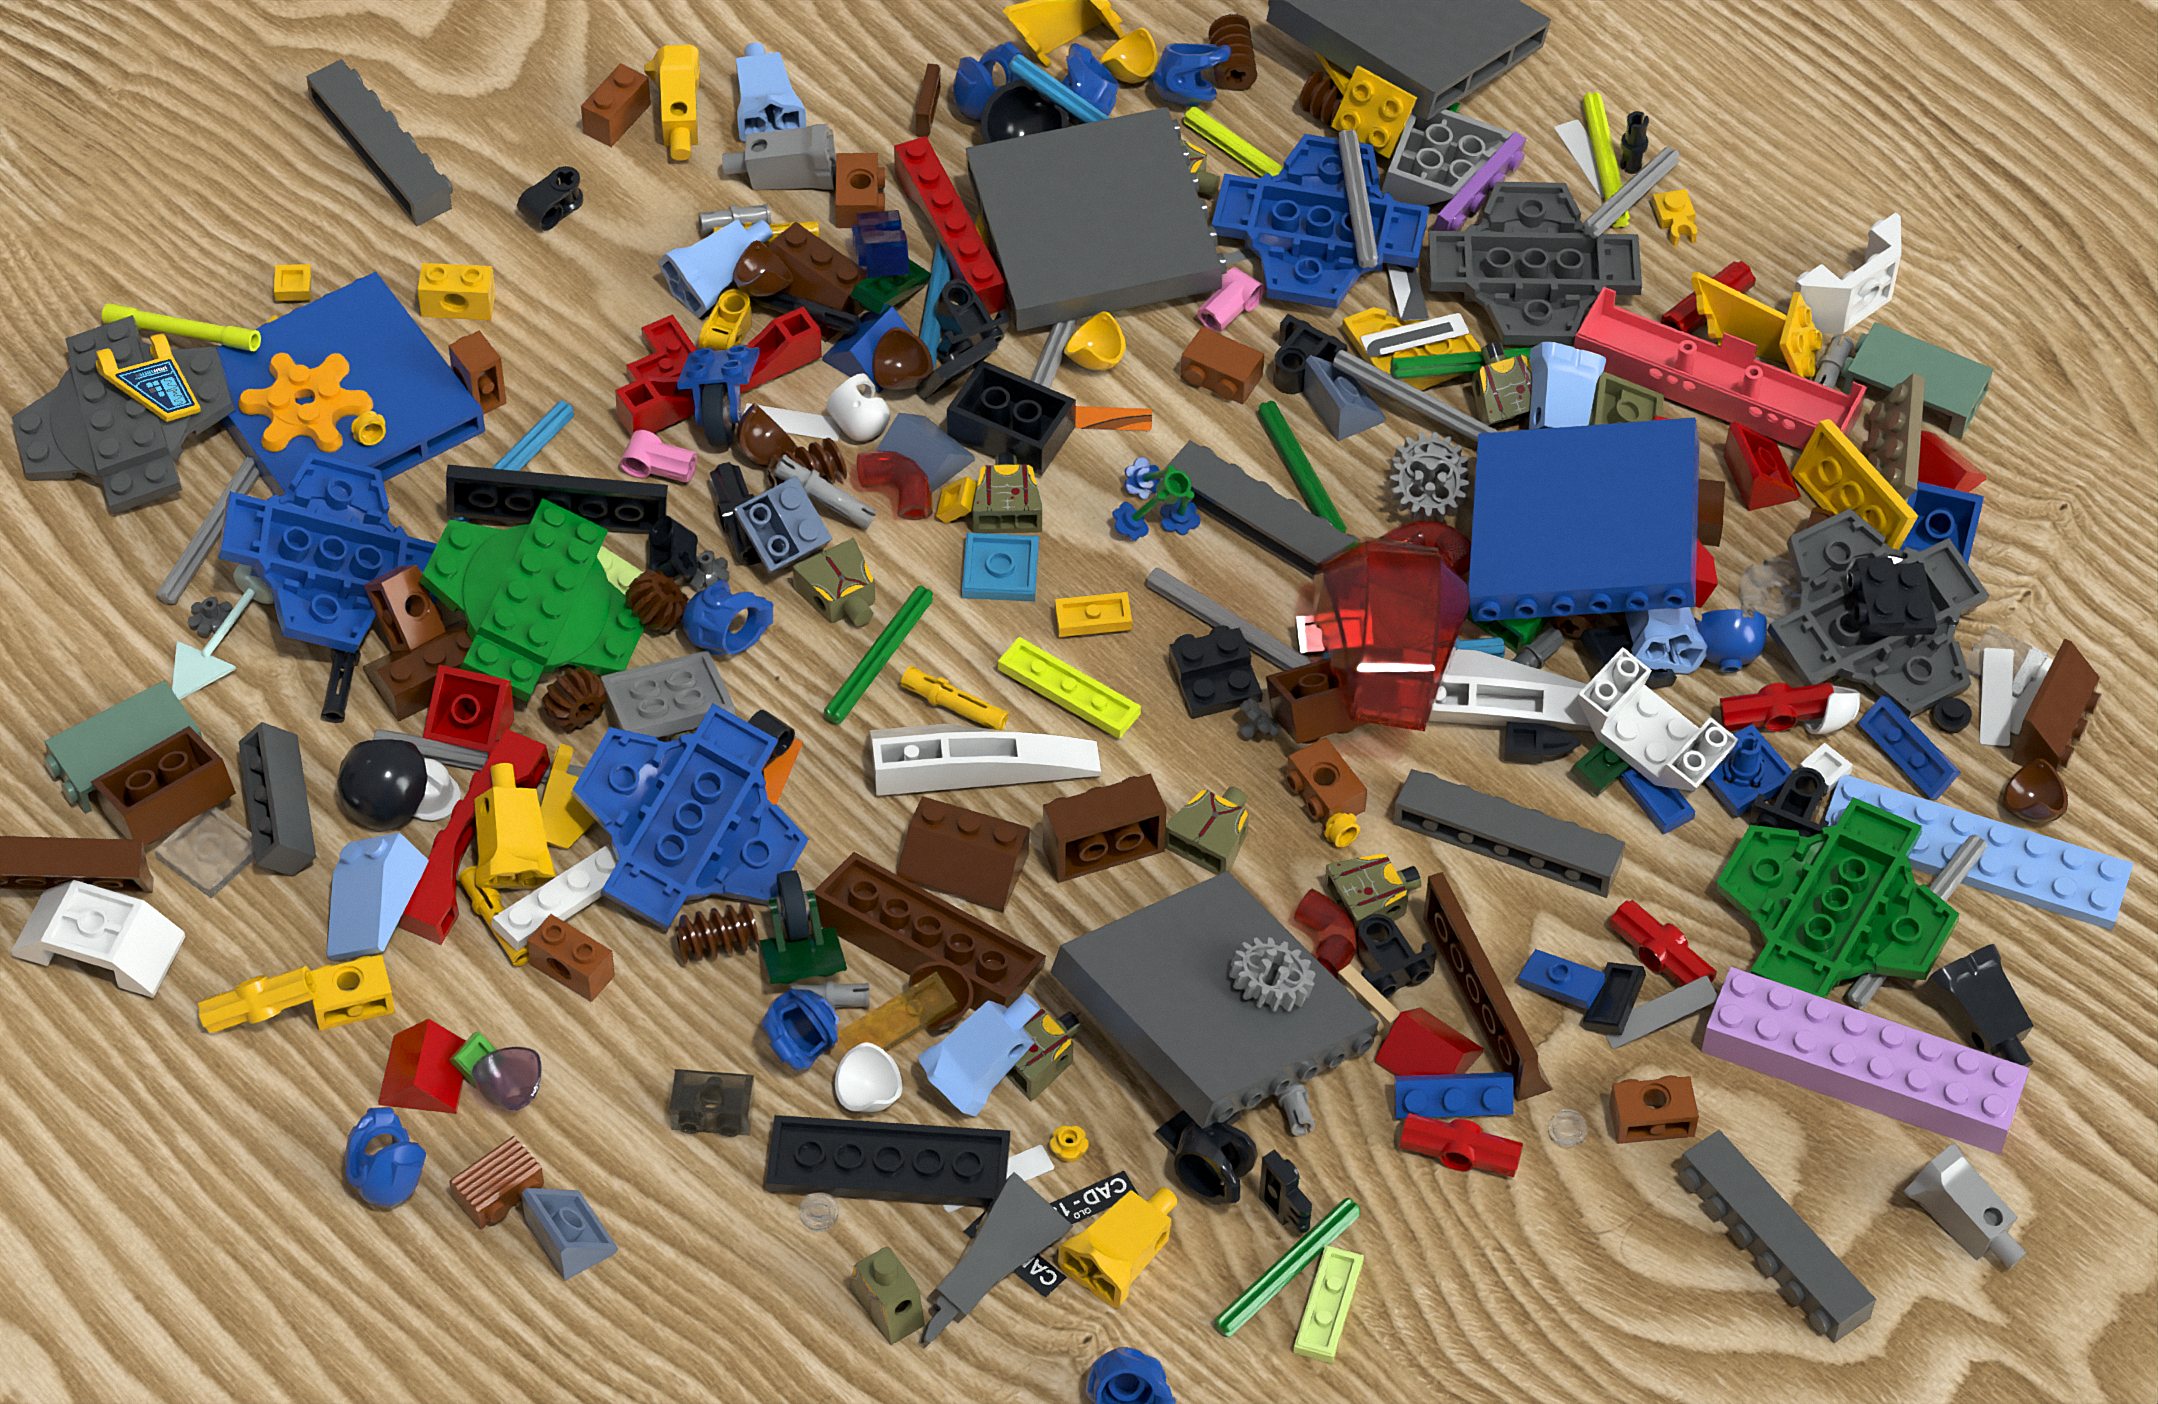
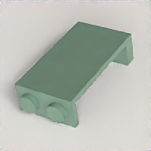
M1874 322L1868 334H1861L1855 348V353L1857 354L1855 358L1848 357L1841 377L1846 378L1843 393L1850 395L1852 383L1857 382L1858 379L1892 392L1898 383H1902L1912 373L1924 377L1923 405L1952 416L1948 435L1962 439L1988 392L1993 368Z
M164 680L45 740L48 756L44 758V762L52 777L60 776L64 782L61 786L71 804L77 802L86 814L92 811L88 793L94 790L91 783L92 780L188 726L201 738L202 734Z

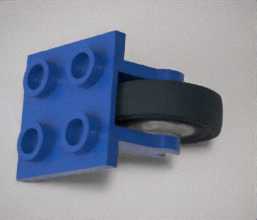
M736 345L721 351L702 348L688 355L677 381L678 390L692 388L696 424L698 427L704 426L707 440L711 446H728L733 442L735 423H739L742 417L740 384L749 383L760 355L759 347L748 348L745 345Z

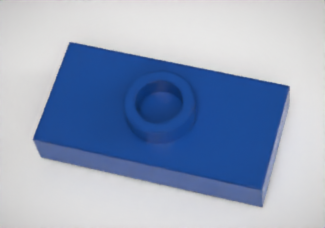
M1535 949L1518 977L1519 985L1587 1010H1589L1606 981L1604 972Z

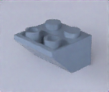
M797 476L733 509L769 573L799 563L823 550L832 540L831 535Z

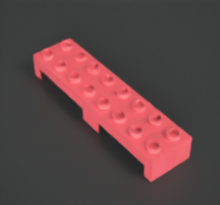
M1606 287L1602 288L1575 335V349L1589 351L1606 358L1604 372L1664 394L1665 398L1730 423L1736 421L1759 434L1801 450L1805 449L1819 421L1830 419L1848 438L1862 412L1867 389L1864 385L1853 382L1850 395L1756 360L1757 345L1723 333L1722 344L1719 346L1614 306L1616 291Z

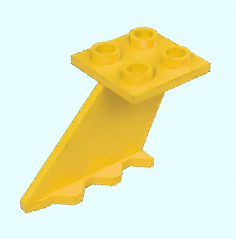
M1031 0L1007 6L1002 11L1005 20L1014 28L1016 35L1026 44L1025 47L1047 68L1052 62L1045 54L1101 23L1109 28L1119 39L1125 36V33L1119 26L1122 19L1111 9L1112 5L1108 0Z
M1313 51L1344 96L1331 127L1340 132L1342 130H1355L1360 143L1373 145L1374 151L1390 159L1394 154L1417 97L1360 66L1355 68L1352 75Z
M1692 272L1690 278L1696 293L1697 311L1699 315L1705 314L1707 318L1710 339L1716 338L1718 345L1721 346L1723 333H1727L1756 344L1755 356L1786 363L1791 373L1808 380L1815 375V359L1817 351H1820L1822 348V334L1819 329L1816 330L1812 321L1811 308L1808 305L1806 306L1800 292H1793L1788 314L1785 315L1700 272Z

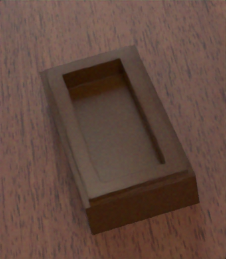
M927 64L916 109V137L926 136L928 138L931 133L941 91V67L938 64Z

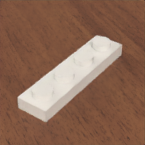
M607 844L493 917L491 927L518 951L527 945V939L550 914L564 921L603 896L600 894L601 890L618 863L613 848Z

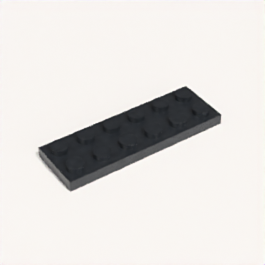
M774 1115L766 1187L767 1191L989 1206L999 1186L1007 1179L1011 1131Z

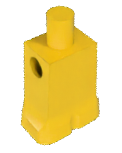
M690 44L665 45L656 51L654 58L644 65L645 74L656 84L661 94L664 146H670L671 157L675 160L689 159L691 157V145H698L697 92L700 83V59L698 49Z
M500 763L490 767L493 787L474 799L479 862L476 869V885L481 888H540L554 879L556 873L547 847L537 790L532 788H516L513 764Z
M1160 1187L1146 1201L1130 1190L1087 1229L1070 1237L1059 1246L1057 1263L1064 1273L1082 1287L1088 1288L1093 1295L1113 1308H1120L1128 1297L1129 1288L1133 1281L1169 1241L1171 1218L1167 1214L1178 1204L1176 1196L1168 1188Z

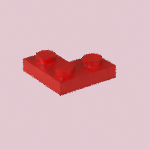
M672 314L641 328L642 337L653 354L626 365L627 375L632 382L645 376L659 378L680 376L689 353L697 350Z

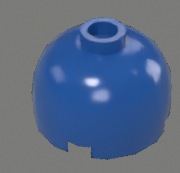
M1739 609L1716 610L1703 613L1702 621H1699L1696 617L1694 618L1697 630L1708 646L1705 660L1713 665L1720 666V671H1741L1742 665L1752 663L1762 654L1766 646L1767 619L1765 615L1753 611V618L1743 617V610Z

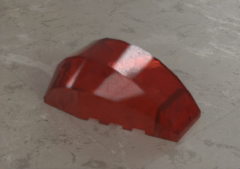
M1363 536L1320 560L1316 566L1314 573V622L1316 628L1321 629V641L1324 650L1329 651L1331 657L1330 666L1333 675L1338 676L1340 681L1338 688L1349 719L1352 721L1425 732L1447 671L1451 666L1455 651L1460 643L1470 606L1468 585L1437 547Z

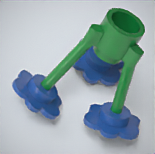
M1145 457L1137 458L1133 465L1125 468L1127 479L1125 480L1124 487L1128 493H1137L1140 499H1147L1150 493H1157V495L1139 510L1134 509L1133 505L1129 502H1123L1119 505V508L1112 512L1113 518L1116 520L1114 527L1120 535H1127L1132 541L1146 536L1149 528L1144 522V515L1161 501L1168 504L1160 508V515L1163 517L1161 525L1164 530L1168 532L1176 531L1179 535H1186L1189 529H1196L1200 525V516L1195 513L1197 507L1194 503L1189 502L1195 495L1191 491V480L1185 472L1176 470L1173 465H1169L1165 470H1159L1158 466L1150 465L1149 460Z

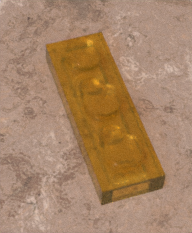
M936 971L840 1030L838 1036L847 1051L861 1043H872L886 1052L958 1008V1004Z

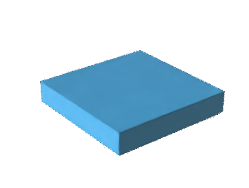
M966 532L962 598L1035 602L1039 536Z

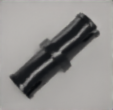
M1640 111L1632 112L1627 116L1626 133L1621 138L1620 145L1623 154L1620 167L1622 170L1625 169V173L1636 174L1642 169L1643 153L1647 150L1649 143L1646 136L1649 117L1645 116L1643 120L1644 113Z

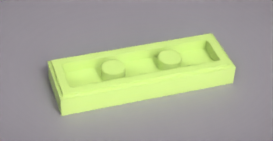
M1325 1245L1294 1345V1354L1333 1363L1361 1272L1364 1255Z

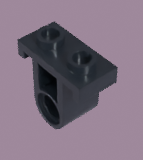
M958 279L950 280L944 285L934 305L935 317L945 332L937 351L943 360L957 350L962 354L991 335L999 343L1004 339V334L1011 319L1005 309L998 311L995 319L992 320L976 291L969 283Z
M1287 314L1280 322L1279 346L1281 347L1275 354L1273 383L1276 389L1282 393L1292 395L1301 393L1304 388L1306 359L1312 355L1333 363L1336 354L1340 350L1347 352V345L1338 338L1329 336L1312 327L1308 322Z
M1808 767L1792 771L1774 806L1765 803L1766 796L1758 794L1753 803L1749 826L1757 825L1799 831V836L1803 837L1820 834L1821 828L1828 827L1829 821L1824 819L1821 820L1820 824L1814 822L1822 802L1826 784L1824 777L1817 770Z
M1373 914L1362 920L1359 925L1357 955L1366 969L1361 971V975L1381 995L1388 998L1398 989L1411 983H1422L1434 974L1436 951L1429 941L1422 944L1420 953L1415 954L1391 918L1381 914Z

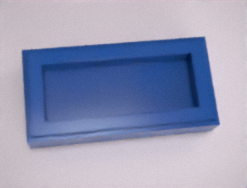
M1634 768L1621 774V784L1663 835L1694 819L1696 811L1678 789L1654 785Z

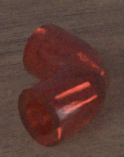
M875 450L858 453L856 462L857 473L862 488L878 486L892 488L896 493L897 515L900 518L922 520L933 514V499L928 476L915 460L897 451Z
M1413 521L1396 527L1379 537V546L1384 557L1395 568L1417 557L1429 556L1440 561L1453 576H1461L1470 570L1471 541L1452 526L1436 521Z
M1312 888L1305 894L1298 905L1293 920L1316 935L1319 943L1311 954L1338 979V972L1351 963L1356 953L1355 927L1346 911L1329 897Z

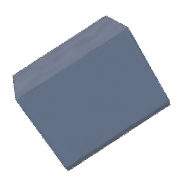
M1312 355L1306 359L1303 392L1337 441L1382 424L1386 420L1382 411L1358 379L1335 368L1332 362Z
M898 413L874 452L873 459L923 500L975 461V456L926 416Z
M525 1188L521 1193L525 1222L564 1281L609 1258L618 1251V1247L579 1190Z

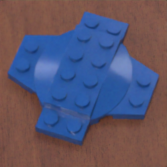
M1304 134L1284 161V167L1281 172L1273 177L1270 173L1265 174L1259 179L1224 173L1211 226H1214L1216 235L1244 239L1245 249L1252 250L1260 257L1267 298L1337 309L1360 275L1371 270L1382 271L1384 262L1418 267L1429 216V207L1397 202L1389 192L1384 194L1380 191L1379 174L1373 145L1359 143L1378 254V264L1374 268L1367 267L1364 269L1358 263L1338 139Z
M309 452L287 491L282 496L278 497L275 494L269 499L263 500L230 491L226 499L218 558L251 566L250 575L261 578L271 589L282 636L355 653L377 615L364 585L399 566L417 564L418 569L423 572L437 543L409 537L401 525L395 528L390 523L387 514L390 506L379 469ZM429 591L433 603L437 604V597ZM406 600L405 605L410 606L409 601Z
M714 703L710 706L694 734L680 735L679 739L669 742L658 741L657 737L609 727L571 792L573 797L611 836L612 847L618 860L600 894L665 931H668L686 900H695L716 894L769 906L768 898L776 897L778 894L777 874L792 870L809 840L777 804L773 805L767 799L766 782L761 771L775 749L778 739Z

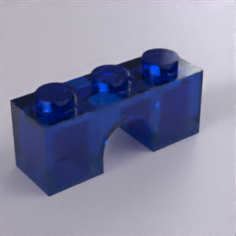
M899 210L857 213L858 225H851L853 246H855L858 266L865 267L867 278L910 274L907 238L905 231L902 230Z

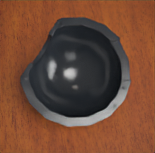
M1015 80L1000 86L988 98L981 113V135L984 143L987 144L1068 127L1069 116L1064 109L1026 82Z
M378 739L363 741L354 745L342 760L339 769L337 787L341 804L352 819L368 829L387 831L401 826L416 813L425 796L428 778L425 759L414 743L404 740Z

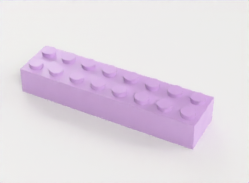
M1731 966L1707 1024L1701 1052L1999 1155H2001L2030 1069Z

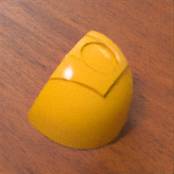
M1141 27L1115 42L1102 54L1098 61L1110 71L1114 78L1134 84L1144 81L1153 73L1158 64V53L1152 36L1145 28Z
M1102 311L1088 319L1073 333L1065 345L1064 353L1084 368L1105 371L1117 365L1126 350L1125 338L1114 317L1109 312Z

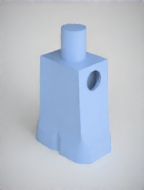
M754 42L748 44L744 49L745 57L736 58L737 83L740 104L737 109L739 139L746 142V134L806 127L805 108L791 87L780 52L766 54L761 43Z
M737 219L690 247L676 248L664 254L658 260V264L667 280L673 297L681 301L693 315L700 318L716 303L721 291L734 282L733 273L736 263L750 243L756 240L764 243L773 237V233L764 220H759L745 230Z
M1541 342L1531 348L1532 393L1529 430L1589 425L1596 383L1599 376L1603 373L1606 358L1599 354L1578 350L1574 347L1555 342Z
M1690 607L1625 611L1633 642V647L1631 648L1632 655L1648 668L1655 670L1664 669L1665 671L1666 669H1672L1674 673L1687 674L1697 670L1707 656L1706 649L1708 646L1697 630Z
M1025 992L1008 1009L1004 1005L989 1000L985 1002L943 1041L927 1048L918 1056L920 1064L927 1073L928 1080L961 1112L977 1116L985 1106L987 1098L994 1087L1035 1043L1023 1029V1026L1040 1010L1038 1003Z

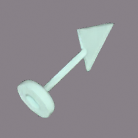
M239 564L234 571V582L244 594L205 648L200 651L177 641L172 691L179 700L237 669L236 666L211 656L212 652L251 599L263 604L274 603L271 589L261 578L250 575L251 566Z

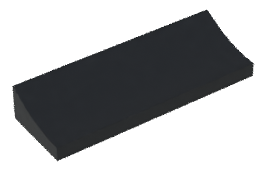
M447 465V516L531 523L542 498L609 531L650 534V530L655 522L661 517L667 516L668 485Z

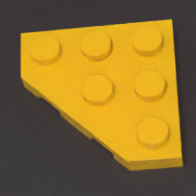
M1376 307L1342 320V329L1364 361L1390 374L1391 360L1394 358L1481 351L1480 346L1469 332L1465 335L1369 357L1360 339L1361 336L1426 320L1403 321L1400 318L1388 316L1387 310ZM1462 374L1400 380L1419 390H1424Z

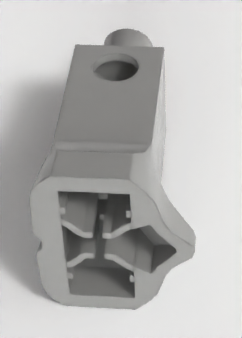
M815 124L801 128L746 134L745 152L725 153L722 155L724 174L748 173L753 190L796 188L836 190V152L833 130L829 128L828 124Z
M1956 1143L1951 1144L1932 1159L1903 1191L1909 1198L1923 1207L1976 1260L1991 1249L2011 1269L2027 1254L2008 1233L2018 1217L1973 1169Z

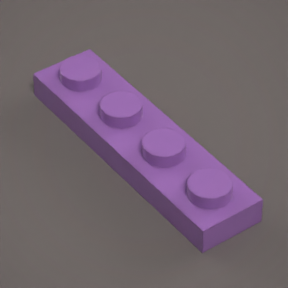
M1516 131L1441 210L1437 216L1433 231H1460L1467 220V215L1471 211L1477 213L1487 198L1486 195L1490 190H1493L1495 183L1504 182L1505 174L1509 170L1516 171L1525 158V154L1522 153L1526 142L1525 137Z

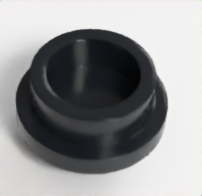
M1945 698L1939 701L1934 709V719L1938 727L1947 733L1960 732L1969 725L1972 717L1969 705L1958 698Z

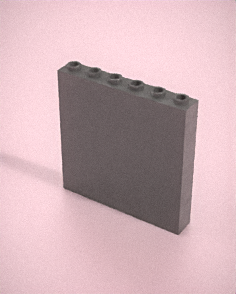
M1268 0L1269 11L1266 19L1268 23L1352 75L1355 68L1360 66L1417 97L1412 112L1425 120L1434 117L1541 49L1551 22L1550 18L1520 0Z
M1168 107L966 148L967 173L995 263L1006 282V298L1017 331L1093 316L1102 311L1112 312L1222 289V274L1227 273L1225 257L1223 253L1217 254L1215 248L1218 245L1214 226L1208 227L1206 221L1208 219L1207 205L1204 199L1199 200L1198 198L1199 183L1195 172L1190 173L1189 152L1186 146L1180 145V126L1177 119H1171Z
M1228 871L1060 945L1050 971L1202 1129L1217 1121L1223 1123L1234 1113L1244 1108L1251 1109L1261 1100L1273 1094L1276 1096L1280 1095L1289 1086L1301 1080L1307 1082L1316 1073L1328 1067L1330 1069L1337 1067L1344 1059L1355 1054H1364L1373 1045V1035L1379 1024V1021ZM1268 937L1273 938L1275 945L1280 946L1285 941L1288 942V950L1292 952L1299 949L1302 951L1299 958L1311 961L1308 970L1315 972L1316 975L1313 979L1315 984L1309 998H1305L1301 1007L1294 1004L1292 1010L1287 1011L1282 1005H1279L1275 1012L1271 1010L1269 1004L1264 1003L1259 1008L1256 1006L1257 999L1252 997L1245 1000L1243 998L1245 990L1233 987L1236 979L1229 977L1232 968L1230 964L1236 950H1240L1243 942L1251 945L1253 939L1258 938L1263 944H1266ZM1272 964L1265 984L1272 986L1280 965Z

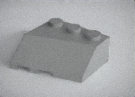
M1447 109L1429 120H1425L1411 112L1388 169L1382 193L1386 194L1389 192L1397 202L1422 206L1452 199L1512 136L1513 132Z

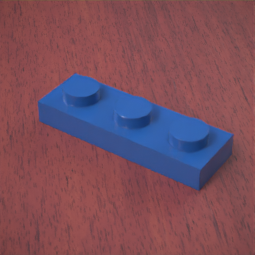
M1881 696L1858 722L1930 799L1937 800L1961 773L1889 697Z
M1512 1072L1394 1076L1395 1117L1406 1118L1409 1113L1423 1117L1513 1114Z

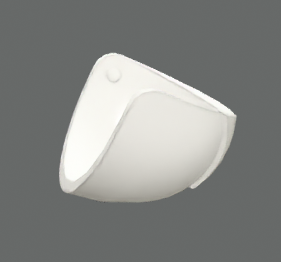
M1833 686L1834 693L1828 697L1824 718L1803 721L1806 730L1810 734H1826L1847 725L1858 713L1860 707L1859 692L1850 688Z
M861 1043L849 1050L842 1058L835 1077V1090L840 1103L851 1111L877 1112L889 1107L899 1099L903 1090L899 1068L893 1058L883 1049L872 1043Z

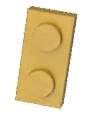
M1128 592L1055 599L1054 608L1059 637L1132 630Z

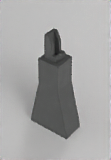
M1015 1172L999 1186L959 1262L928 1296L934 1301L931 1310L936 1314L924 1327L919 1342L924 1348L940 1334L952 1319L959 1323L996 1283L1053 1245L1073 1227L1070 1222Z

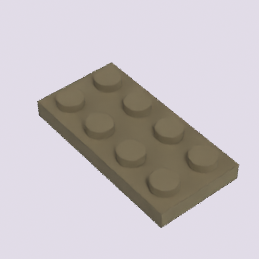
M1912 373L1902 383H1898L1886 398L1878 401L1873 406L1870 412V420L1872 421L1871 435L1867 442V447L1869 448L1868 461L1904 500L1917 490L1925 378L1915 373Z

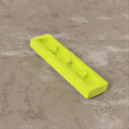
M1018 637L998 660V670L1118 739L1124 735L1141 715V706L1021 637Z

